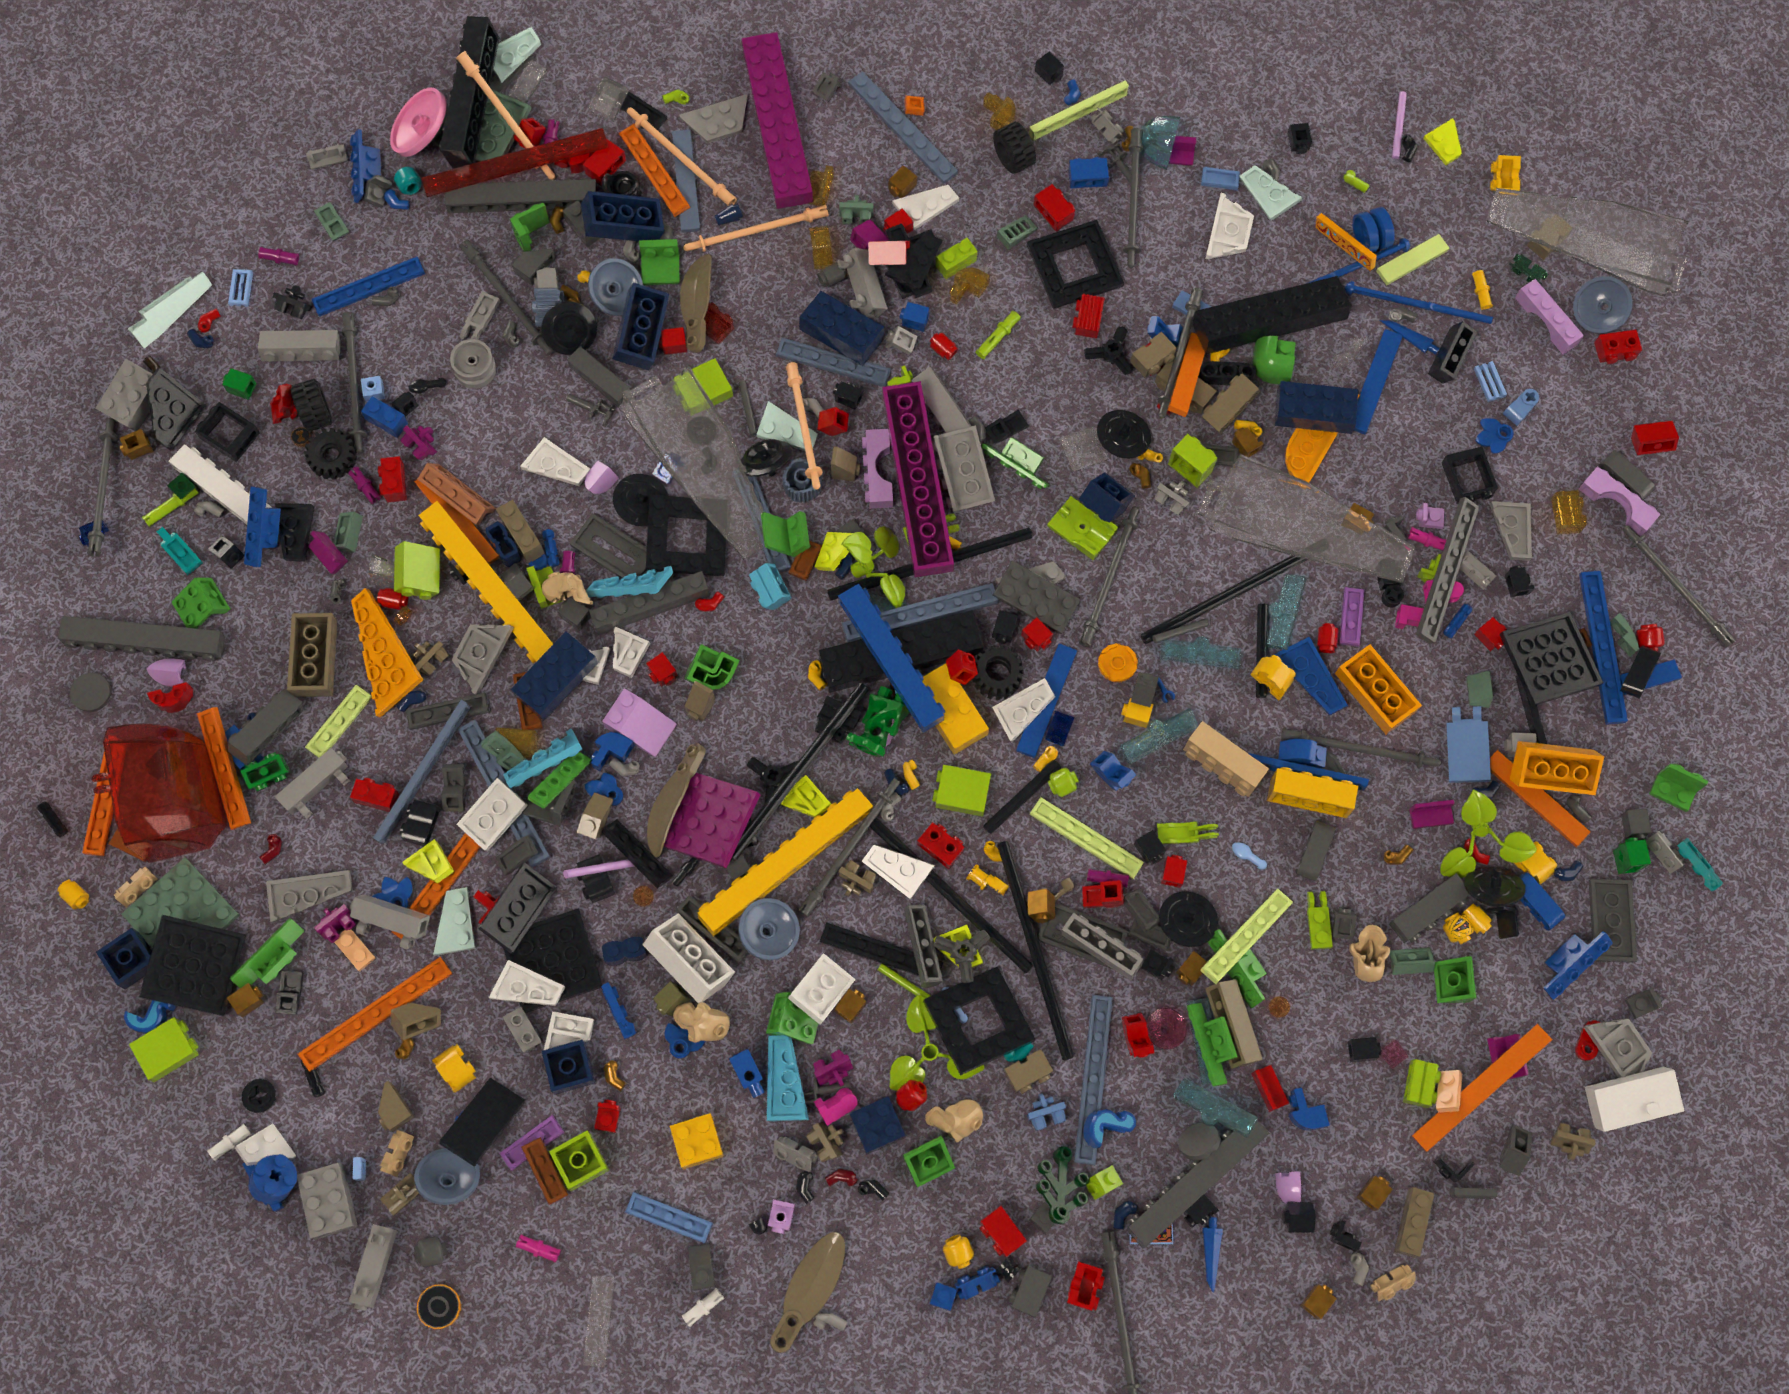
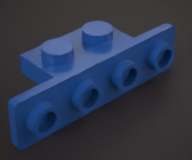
M357 129L350 138V146H352L350 161L353 162L351 194L354 195L355 203H358L364 195L363 182L367 183L375 175L381 176L380 149L362 145L361 129Z
M255 486L250 487L244 564L261 567L262 548H277L281 509L275 507L266 508L267 489Z
M1604 931L1589 944H1586L1574 934L1545 961V964L1557 974L1544 986V990L1550 998L1554 1000L1558 995H1561L1573 981L1578 979L1580 974L1609 949L1613 942Z

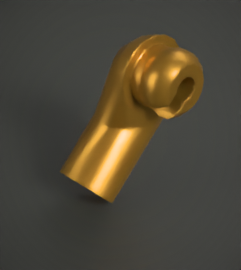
M555 207L550 217V223L556 234L564 232L560 222L561 217H564L562 211L565 209L564 207Z
M1138 463L1131 464L1129 471L1140 479L1141 488H1151L1148 469Z
M610 1060L603 1068L605 1081L621 1092L626 1082L617 1077V1062Z

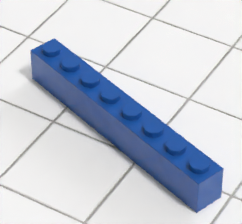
M857 584L838 595V602L924 733L944 721L945 710L940 703H936L933 699L934 693L929 686L926 687L922 682L924 678L918 669L915 670L911 665L913 661L908 653L904 654L902 651L900 640L892 636L890 632L892 629L886 620L883 621L879 616L881 612L876 604L872 605L869 599L871 597L866 588L862 589Z

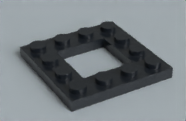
M1097 219L1027 241L1028 250L1053 309L1081 300L1082 294L1096 296L1124 286V281ZM1086 244L1098 273L1064 284L1053 255Z
M649 494L645 571L655 569L656 572L664 571V567L671 566L673 573L695 574L702 571L703 575L724 576L727 501ZM668 517L706 520L705 554L667 551Z
M998 966L973 977V982H961L923 1000L960 1075L1036 1040ZM988 995L1006 1030L970 1046L953 1011Z

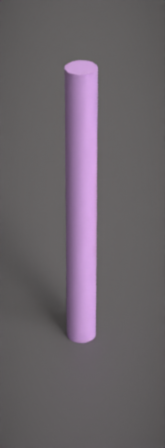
M1406 92L1399 93L1392 158L1394 159L1400 158Z
M627 859L564 870L563 875L565 878H572L634 867V865Z

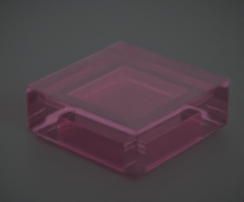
M1396 1039L1381 1050V1057L1391 1069L1409 1057Z

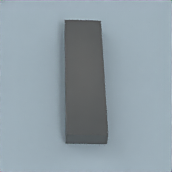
M486 693L408 709L406 714L409 729L413 730L447 722L460 700H463L470 706V710L465 718L489 713Z

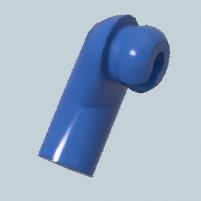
M1073 79L1067 83L1070 90L1068 95L1064 97L1067 105L1075 104L1081 95L1078 85Z
M392 189L384 193V199L392 209L409 210V200H399L395 195L396 192Z

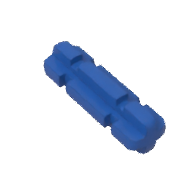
M547 529L542 532L543 540H545L546 556L549 557L547 561L550 567H556L560 564L559 557H557L556 542L553 540L555 538L554 532Z
M1463 604L1443 631V634L1448 638H1452L1471 613L1472 607L1468 604Z

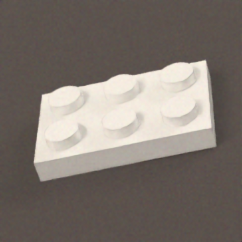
M497 778L457 825L482 849L488 852L528 805Z
M823 953L788 999L818 1024H821L856 979Z

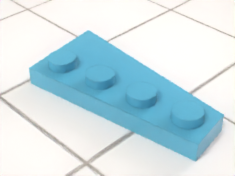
M671 566L664 567V571L656 572L655 569L647 570V573L641 576L632 573L620 580L618 576L593 581L586 592L588 597L597 598L612 595L619 597L626 594L633 596L641 593L655 594L673 574Z
M572 728L566 731L567 736L561 740L556 738L551 741L552 745L548 749H540L535 752L530 761L523 760L505 772L503 775L509 788L520 786L526 779L538 776L543 770L557 766L561 760L578 754L582 747Z
M785 1035L769 1036L767 1121L809 1120L792 1038Z

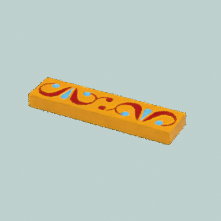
M1323 213L1317 216L1316 228L1369 271L1375 268L1376 255Z

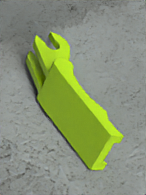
M1197 822L1157 824L1158 838L1162 844L1198 843L1199 840L1213 839L1219 836L1217 832L1198 834V831L1215 830L1218 824L1198 826Z

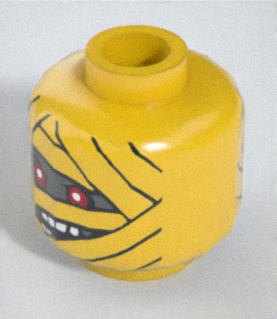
M1458 912L1444 920L1443 930L1450 942L1455 943L1459 941L1461 945L1471 939L1470 935L1474 932V928L1466 915H1460Z

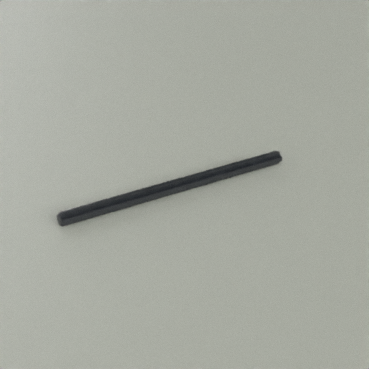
M1025 528L952 551L953 561L957 562L1031 539L1033 536L1030 528ZM912 564L883 572L887 573L888 576L895 574L900 579L914 575ZM883 577L863 578L828 589L827 594L830 600L838 599V595L857 584L862 589L866 588V590L880 586V580Z
M1322 539L1141 634L1140 637L1143 643L1148 644L1152 642L1153 635L1178 628L1328 550L1329 544L1325 539Z
M859 683L748 825L733 853L732 861L735 862L863 698L868 691L866 685Z
M877 817L874 819L869 827L898 853L921 860ZM933 870L925 879L977 929L980 931L985 930L990 936V941L1024 973H1028L1032 969L1033 964Z
M1008 841L998 843V850L1062 1059L1069 1060L1074 1056L1034 924L1032 918L1028 915V905Z

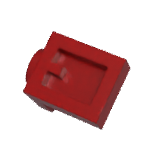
M604 1099L603 1103L598 1102L594 1129L616 1133L621 1108L616 1105V1101Z

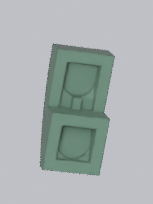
M331 202L314 210V213L332 241L349 233Z
M1619 613L1610 621V625L1622 637L1617 644L1631 657L1639 650L1638 642L1632 628L1621 613Z
M496 730L481 742V747L494 755L496 763L506 770H510L523 760H526L517 748Z

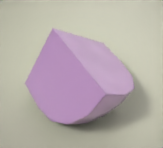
M597 461L586 475L585 487L594 494H601L609 490L619 478L608 466Z
M158 660L152 663L147 668V671L158 683L173 687L183 683L180 675L182 669H186L185 660Z
M1300 1172L1276 1173L1277 1192L1286 1204L1287 1202L1301 1201Z

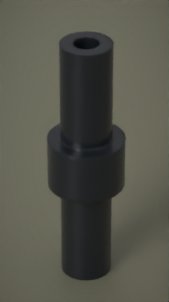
M692 857L688 862H685L672 883L678 887L687 875L690 876L695 870L694 867L700 859Z

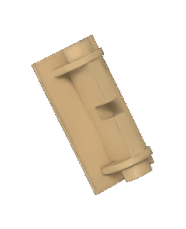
M146 866L143 869L139 868L130 878L132 882L126 881L114 894L115 899L126 908L135 902L158 879Z
M399 1130L396 1131V1134L393 1133L388 1148L394 1151L392 1154L389 1152L385 1153L380 1164L382 1166L380 1171L398 1177L399 1172L404 1167L407 1153L412 1148L414 1136Z
M1401 1265L1390 1271V1275L1393 1278L1391 1281L1386 1274L1374 1280L1370 1287L1374 1293L1377 1292V1300H1389L1402 1288L1407 1290L1412 1287L1416 1279L1415 1271L1412 1272L1408 1265Z

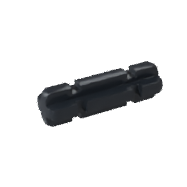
M44 801L37 806L38 811L42 813L44 819L53 828L54 833L58 837L68 833L67 828L62 824V821L47 802Z
M301 1060L309 1086L312 1087L313 1096L317 1098L324 1095L325 1091L323 1086L320 1085L321 1080L316 1068L309 1072Z

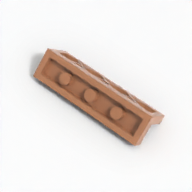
M427 463L418 477L420 482L476 525L481 523L486 513H493L496 510L493 505L438 463Z

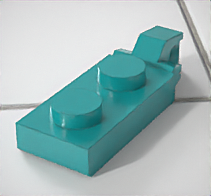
M163 527L156 531L163 539L160 542L161 547L187 575L203 564L177 533L169 534Z
M1686 838L1677 845L1680 848L1678 851L1685 859L1688 858L1693 864L1692 868L1695 873L1703 876L1705 880L1704 885L1714 891L1723 884L1715 874L1712 866L1689 838Z

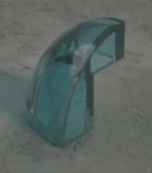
M1156 117L1141 127L1143 130V151L1141 153L1149 162L1165 170L1168 168L1180 117Z

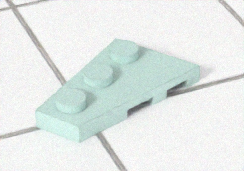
M532 27L498 43L493 71L501 83L541 45Z
M1253 166L1239 176L1270 221L1302 201L1301 196L1291 192L1288 187L1275 181L1273 177L1257 166Z
M768 401L757 437L765 440L775 439L784 441L793 448L805 451L799 421ZM809 428L812 448H814L818 434Z
M467 887L446 891L433 953L434 956L476 949Z

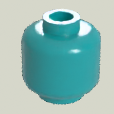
M403 167L395 173L394 181L401 193L412 195L421 188V178L414 168Z

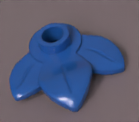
M1485 418L1480 420L1484 431L1476 437L1475 441L1481 446H1490L1493 454L1500 453L1505 449L1506 443L1511 441L1514 433L1509 425H1501L1496 419ZM1500 432H1505L1506 437L1502 436Z
M603 773L601 781L592 780L585 784V789L591 797L594 792L607 797L613 792L616 793L612 806L619 805L623 800V792L617 787V781L611 774Z
M385 877L381 886L382 893L375 894L372 897L393 904L401 901V906L408 908V899L413 893L412 882L408 877L404 878L400 883Z
M668 1023L665 1028V1039L670 1044V1053L675 1058H684L689 1052L701 1049L705 1043L702 1040L696 1043L688 1039V1030L680 1026L676 1027ZM678 1044H682L684 1046V1050L682 1052H678L676 1050V1046Z

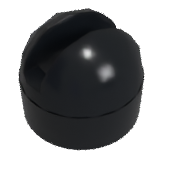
M764 1216L749 1224L755 1234L760 1235L767 1230V1222Z

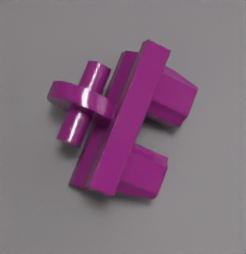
M406 425L403 428L405 434L400 441L408 448H411L415 443L418 445L412 452L417 459L423 460L429 454L433 456L437 453L430 444L434 441L432 437L434 430L431 427L423 428L419 426L416 430Z
M344 904L332 911L325 908L323 911L326 916L314 928L325 940L327 939L334 943L339 939L340 935L337 931L343 927L346 931L351 930L356 926L354 918L350 917L351 911Z
M837 1050L831 1054L832 1063L826 1065L824 1060H818L813 1064L814 1074L820 1087L826 1083L832 1085L838 1082L840 1087L844 1085L842 1079L849 1076L848 1071L854 1069L847 1054L844 1055L841 1050Z

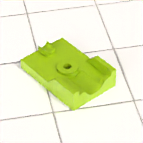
M1072 496L1069 497L1047 524V527L1092 560L1098 556L1118 530L1115 524L1103 521L1099 518L1098 514L1086 508ZM1080 525H1084L1085 528L1081 529Z

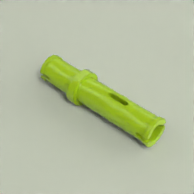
M1011 311L1003 322H999L995 331L976 350V355L984 360L1003 337L1011 333L1013 326L1021 319L1019 314Z
M195 488L182 500L173 493V497L145 516H142V518L151 527L179 506L183 507L185 502L198 495L199 492Z

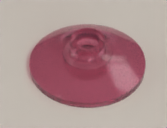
M1159 1008L1152 1012L1147 1019L1148 1036L1156 1047L1165 1050L1174 1049L1184 1041L1187 1033L1186 1022L1176 1010ZM1162 1026L1167 1028V1033L1161 1031Z

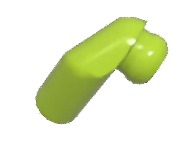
M678 89L662 95L665 104L673 101L687 104L690 99L687 93Z
M1348 170L1344 174V181L1363 193L1367 191L1369 184L1357 178L1353 170Z

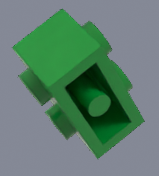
M274 752L264 757L265 760L259 763L253 761L248 766L245 765V769L241 770V774L248 789H256L258 792L267 788V783L274 780L275 783L287 779L286 775L291 772L282 754Z

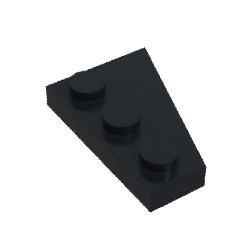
M925 232L907 250V263L904 265H892L885 272V276L920 291L943 240Z
M275 503V508L281 509L279 527L283 559L286 561L305 562L314 506L312 504Z

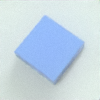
M353 1157V1179L356 1181H364L366 1179V1160L362 1157Z

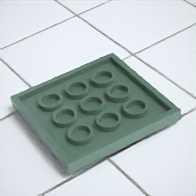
M492 90L519 126L521 120L528 117L532 109L531 106ZM489 98L487 99L475 162L498 171L515 140V133ZM446 115L440 129L431 140L434 145L439 146V142L442 140L443 124L446 122Z
M186 857L122 913V916L140 933L152 948L162 915L221 929L228 927L240 916Z

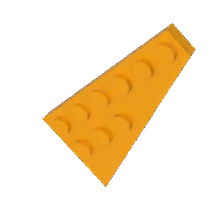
M364 588L351 600L355 621L359 625V640L363 643L364 651H362L365 668L368 680L371 681L372 699L375 700L377 708L375 709V714L377 717H382L419 685L423 678L370 589Z

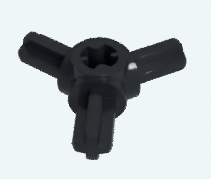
M1123 326L1117 327L1113 338L1109 339L1106 344H1102V347L1086 348L1084 350L1085 359L1103 358V361H1107L1112 365L1116 364L1124 375L1130 374L1133 371V367L1124 357L1125 353L1123 351V341L1128 330Z
M755 757L748 761L747 767L760 775V780L764 782L763 787L766 788L764 805L798 761L782 768L779 765L776 767L772 765L766 766ZM774 774L777 780L772 781V778L770 779V775Z

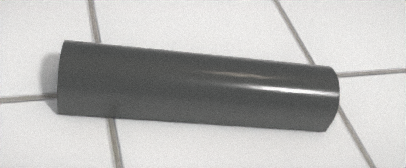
M688 895L675 910L676 913H679L738 963H741L749 952L741 943L739 935L727 926L713 937L698 919V909L702 905Z
M907 905L904 908V913L921 986L923 988L937 986L943 982L936 949L933 946L934 941L925 905Z

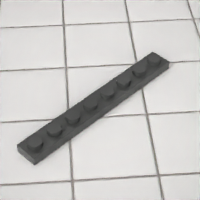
M1466 497L1459 500L1417 628L1416 635L1429 644L1436 642L1479 510V506Z

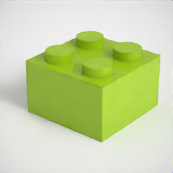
M1187 433L1172 449L1168 465L1198 488L1212 473L1217 457L1211 449H1206L1196 437H1191Z
M588 1130L549 1151L568 1190L571 1192L610 1171Z

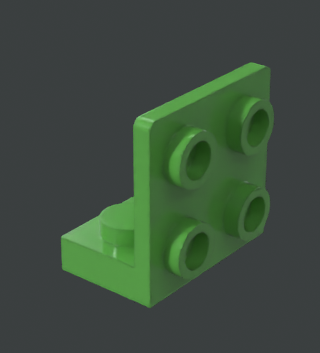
M544 203L533 205L530 209L517 213L510 218L514 236L524 252L532 251L530 246L532 240L529 234L550 223Z
M639 240L643 285L679 284L678 240Z
M799 511L788 519L766 512L761 513L766 548L792 557L810 548L806 514Z
M194 578L172 601L186 628L197 629L211 614H225L230 610L212 578Z
M1669 764L1657 773L1649 794L1687 812L1695 794L1704 788L1708 781L1703 779V776L1684 770V767L1681 765Z
M791 992L777 993L766 1034L771 1036L785 1035L809 1045L813 1044L818 1023L788 999Z

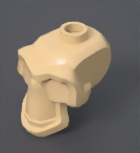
M555 572L548 575L549 578L542 584V593L550 602L565 601L573 596L576 602L593 605V601H590L582 580H580V575Z
M1368 925L1360 933L1359 942L1350 944L1349 951L1353 956L1356 976L1362 981L1375 982L1379 981L1383 976L1385 960L1390 954V948L1383 946L1387 938L1382 929L1376 925Z
M691 1002L681 1004L676 1007L673 1014L676 1023L681 1028L688 1030V1039L694 1043L701 1040H721L727 1035L730 1026V1019L726 1013L717 1009H711L704 1002H699L696 1008Z
M970 1099L961 1100L955 1105H950L945 1111L935 1106L925 1115V1121L928 1125L948 1133V1136L954 1138L956 1143L962 1138L969 1136L974 1130H978L983 1120L981 1106L976 1101Z

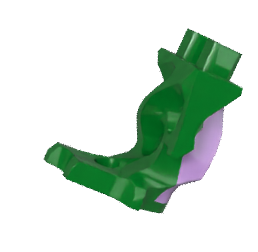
M883 686L880 687L877 695L870 694L869 706L862 720V723L865 724L864 733L861 736L849 733L846 740L849 741L850 746L875 757H884L885 747L891 743L892 737L898 733L900 724L909 714L898 693H896L894 701L890 700L893 691ZM875 728H881L880 734L874 736L873 731Z

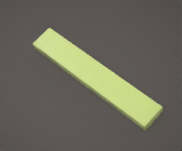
M1125 80L1030 126L1029 135L1034 141L1098 110V107L1102 108L1127 96L1128 83Z
M1040 797L1030 812L1032 817L1124 875H1129V878L1132 880L1144 864L1142 860Z
M1277 889L1200 971L1217 984L1291 906L1293 901Z

